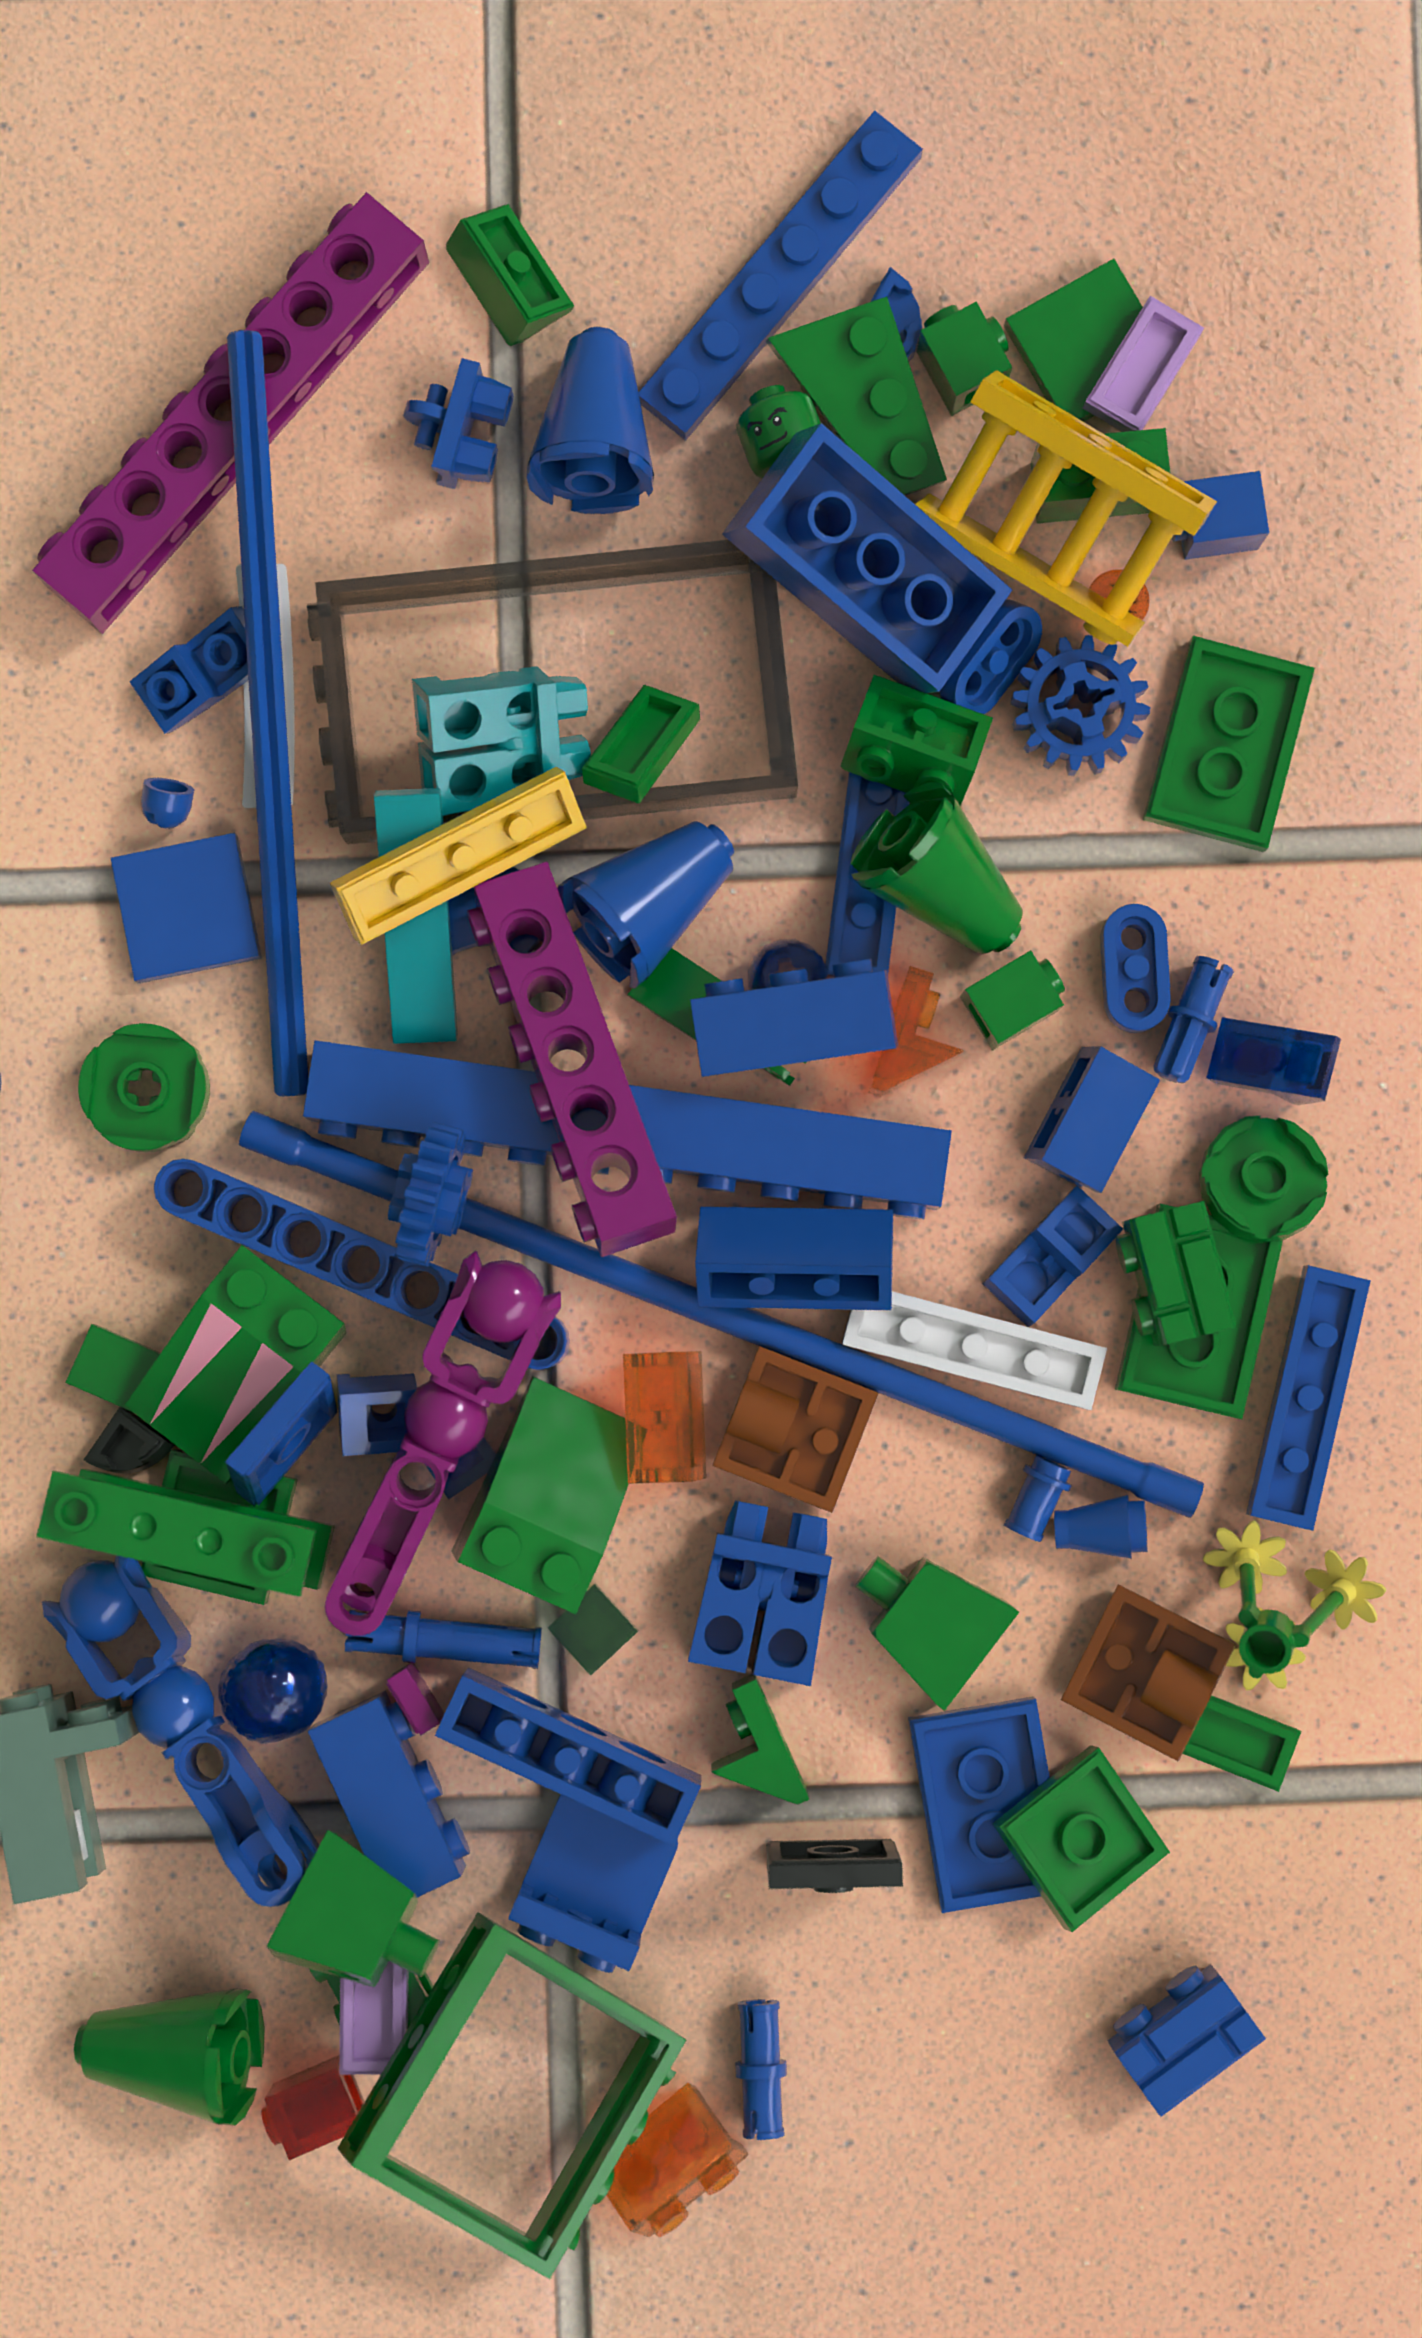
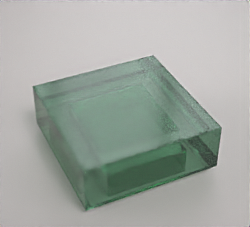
M596 1582L586 1591L576 1614L565 1610L548 1626L550 1632L590 1675L599 1669L639 1630Z

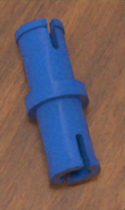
M765 1999L738 2002V2010L740 2011L741 2060L735 2062V2076L742 2079L744 2118L742 2135L746 2139L755 2138V2134H757V2140H770L785 2136L782 2123L781 2078L787 2075V2062L780 2059L778 2019L780 2003L778 2000H768L766 2004Z

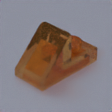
M909 966L893 1012L898 1047L881 1051L869 1088V1094L881 1097L957 1059L964 1050L915 1034L918 1026L929 1030L937 1008L940 993L929 990L934 973Z

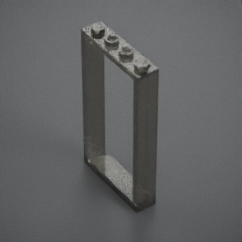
M729 540L315 582L317 603L307 604V621L311 641H321L323 665L313 666V683L317 703H327L329 727L319 728V745L323 765H333L335 790L325 791V805L327 807L329 827H339L340 835L347 845L377 841L375 816H363L344 615L744 573L748 575L769 776L653 787L648 791L640 804L608 792L576 795L574 797L584 820L797 798L798 779L776 580ZM468 811L443 815V824Z

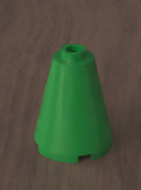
M927 782L911 789L903 795L910 803L896 816L886 809L862 836L851 858L850 864L858 871V873L851 874L853 879L864 889L978 954L1003 951L1020 934V921L1023 915L1022 907L954 795L940 782Z
M229 1989L98 2011L92 2014L87 2024L81 2025L78 2029L74 2042L75 2061L77 2064H81L83 2074L88 2079L218 2125L235 2126L247 2115L257 2088L246 2087L250 2066L262 2067L265 2026L262 2007L258 1999L247 1998L251 1991L247 1989Z

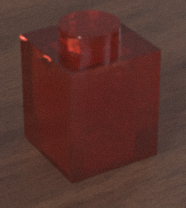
M340 2055L273 2083L264 2098L267 2106L261 2109V2115L267 2135L275 2146L282 2143L289 2160L343 2138L365 2102L354 2074H339Z

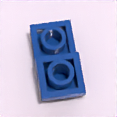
M230 607L189 642L172 646L129 681L164 734L171 733L248 681L243 607Z

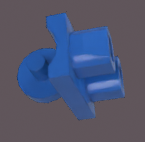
M461 358L448 408H444L448 389L439 384H430L426 401H407L403 414L407 421L418 426L414 441L416 447L432 450L436 432L440 433L431 467L432 470L438 473L437 485L452 489L456 488L458 478L466 481L491 482L497 461V444L470 437L475 419L505 427L514 398L511 387L483 376L479 362Z

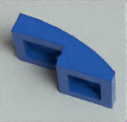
M1077 1185L982 1284L1027 1327H1030L1046 1312L1068 1286L1087 1270L1115 1237L1120 1234L1123 1228Z

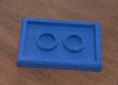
M1033 1696L908 1717L941 1912L946 1913L1041 1897L1034 1884L992 1825V1823L1050 1778L1036 1698Z

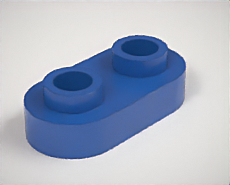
M1009 599L1005 600L940 690L941 699L984 715L988 713L1036 652L1042 637V622L1039 614L1033 608Z
M1128 904L1115 910L1105 921L1101 930L1103 1001L1105 1012L1109 1020L1116 1027L1130 1033H1141L1159 1024L1166 1016L1170 1007L1167 929L1161 916L1152 908L1142 904ZM1127 928L1139 931L1143 939L1141 948L1132 950L1125 947L1121 941L1122 931ZM1128 991H1138L1143 994L1146 1000L1144 1011L1135 1013L1126 1007L1124 998Z

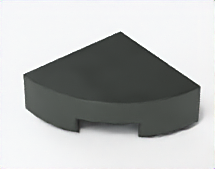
M119 1407L84 1458V1461L114 1473H135L158 1463L171 1451L175 1444L133 1412Z

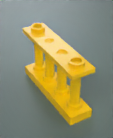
M996 370L982 380L970 402L984 410L981 417L985 424L943 501L929 493L915 505L970 553L1084 620L1083 627L1090 635L1110 645H1116L1119 641L1128 647L1145 623L1128 611L1174 534L1181 535L1184 530L1195 536L1205 523L1217 501ZM1017 431L1039 443L1037 452L1041 456L996 533L965 515V512L1008 435L1015 436ZM1074 464L1095 477L1092 484L1096 489L1051 566L1022 549L1019 545L1062 469H1070ZM1129 497L1150 510L1148 518L1151 520V523L1107 598H1104L1074 580V577L1118 501L1126 502Z

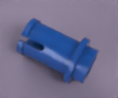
M1036 1455L1032 1465H1024L1023 1471L1027 1473V1477L1004 1526L1020 1535L1041 1542L1044 1536L1043 1532L1062 1491H1070L1072 1485L1067 1482L1071 1470Z

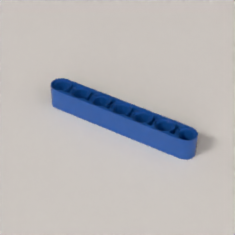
M184 1158L172 1160L162 1167L155 1179V1197L160 1206L170 1214L435 1328L455 1286L458 1274L432 1262L426 1267L399 1260L395 1256L397 1248L202 1163ZM195 1172L202 1180V1196L193 1205L183 1207L175 1198V1183L185 1173ZM254 1197L261 1206V1221L256 1228L242 1233L233 1223V1208L243 1198ZM312 1222L320 1231V1246L311 1256L300 1258L291 1248V1233L301 1223ZM370 1247L379 1256V1272L369 1282L358 1283L349 1273V1258L359 1248ZM429 1272L438 1282V1298L429 1307L418 1309L407 1298V1283L417 1273ZM463 1311L451 1334L508 1360L511 1359L520 1341L519 1339L518 1341L499 1343L483 1338L468 1328ZM554 1317L550 1323V1326L556 1332L558 1340L555 1351L546 1359L538 1360L532 1358L528 1368L535 1370L552 1368L560 1363L568 1353L570 1344L569 1332L564 1323L557 1317Z

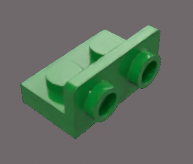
M873 675L841 762V768L862 776L869 781L878 782L905 793L927 782H940L954 795L961 807L975 773L993 718Z

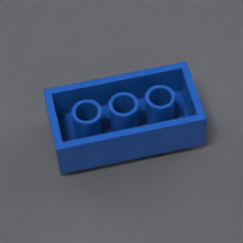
M822 423L795 433L722 533L724 537L893 680L924 693L940 692L1012 592V589Z

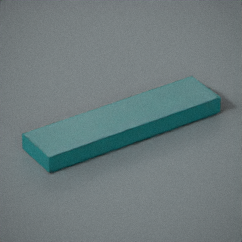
M441 788L375 791L374 806L378 857L443 825ZM449 900L384 933L393 1044L457 1041L458 1029Z

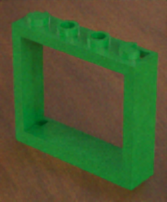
M477 1912L337 2149L352 2167L546 2278L551 2279L567 2249L575 2251L580 2238L579 2228L592 2205L600 2203L610 2190L615 2174L613 2168L625 2147L633 2144L642 2134L648 2120L647 2109L660 2086L668 2084L676 2074L671 2067L687 2040L663 2023ZM506 1954L640 2034L526 2233L389 2154Z

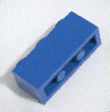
M871 959L833 964L834 977L808 981L807 969L768 974L770 987L744 991L743 978L704 984L706 997L690 999L702 1077L897 1048L898 1041L887 970L873 971Z
M700 1207L695 1260L698 1307L892 1310L893 1210Z
M386 1690L316 1723L308 1730L309 1736L358 1843L367 1858L415 1893L416 1898L462 1876L466 1868L463 1857L470 1854L465 1835L455 1818L446 1822L435 1799L443 1795L437 1774L428 1759L418 1762L408 1740L416 1736V1733L397 1701L391 1703Z

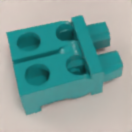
M534 666L520 668L519 671H501L481 677L441 681L437 676L412 679L417 735L423 741L418 742L422 789L441 788L443 815L472 810L554 767L565 771L568 780L583 776L582 767L591 756L588 740L581 734L559 738L558 720L582 717L587 714V688L579 678L571 676L549 677L539 667Z

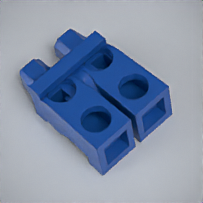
M735 1500L726 1520L724 1533L716 1534L688 1662L746 1673L757 1612L760 1610L764 1611L752 1668L753 1675L811 1686L827 1581L832 1556L825 1554L827 1547V1519L793 1512L786 1546L762 1542L768 1507Z

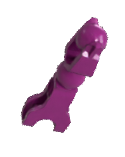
M477 1250L469 1254L462 1261L453 1291L422 1355L423 1365L431 1373L430 1381L419 1386L408 1400L404 1415L406 1433L400 1445L401 1449L394 1456L346 1551L326 1597V1616L332 1625L342 1633L352 1636H363L375 1631L382 1623L440 1502L449 1471L454 1472L459 1457L475 1449L484 1437L488 1423L486 1407H489L491 1403L504 1404L514 1397L542 1336L561 1309V1291L544 1295L543 1287L536 1275L520 1263L501 1260L482 1265ZM462 1311L470 1327L487 1340L505 1343L520 1339L503 1375L498 1379L494 1377L484 1378L473 1365H457L444 1353V1348ZM412 1462L424 1463L432 1469L436 1482L425 1490L411 1489L401 1478V1468ZM354 1583L367 1584L373 1591H360ZM343 1602L351 1608L360 1611H366L368 1613L363 1615H351L344 1608Z

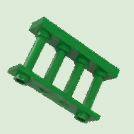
M80 1469L79 1476L52 1471L36 1537L301 1597L303 1587L315 1590L321 1588L335 1525L94 1470Z

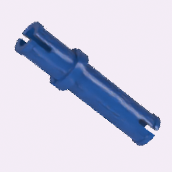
M350 1610V1611H349V1613H350L351 1615H363V1614H366V1613L356 1612V1610ZM408 1610L407 1617L385 1615L382 1623L370 1634L363 1636L346 1634L348 1638L345 1641V1652L352 1653V1651L401 1655L402 1661L407 1663H416L417 1657L524 1666L538 1669L542 1627L526 1628L421 1618V1611Z

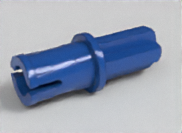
M1205 956L1195 957L1194 966L1177 1006H1171L1167 1013L1172 1018V1021L1153 1068L1160 1077L1168 1081L1184 1084L1189 1080L1207 1033H1214L1218 1026L1213 1018L1234 971L1226 964H1222L1220 970L1216 969L1219 963L1216 959Z

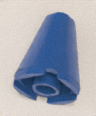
M604 327L588 328L581 334L571 338L568 342L527 465L526 478L529 489L537 497L553 505L554 495L572 500L571 511L583 514H611L631 510L639 505L640 494L646 491L647 495L650 496L653 491L654 472L630 346L613 330Z
M693 821L567 878L558 885L557 889L566 914L573 909L582 925L573 932L593 960L609 976L619 983L630 976V988L635 989L648 979L732 873L733 863L730 857L734 855V848L725 833L716 825L710 824L706 827L698 821Z

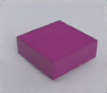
M409 1663L387 1679V1687L416 1734L419 1733L421 1736L441 1723L445 1713L414 1663Z

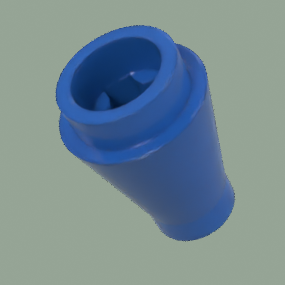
M1128 1495L1069 1510L1054 1511L1056 1549H1075L1132 1559V1553L1148 1552L1145 1500L1129 1501Z

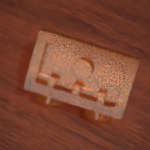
M687 2083L648 2115L646 2126L640 2137L633 2144L625 2147L613 2168L615 2173L614 2180L607 2193V2197L631 2232L646 2237L654 2234L657 2237H662L685 2221L689 2215L686 2207L705 2191L708 2195H712L728 2186L740 2172L737 2165L749 2154L742 2143L730 2137L697 2087Z

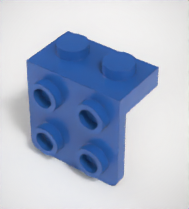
M560 1794L508 1919L519 1924L517 1932L535 1943L552 1947L555 1940H558L578 1949L577 1958L595 1969L613 1973L615 1966L630 1971L640 1948L641 1934L677 1851L678 1839L673 1847Z

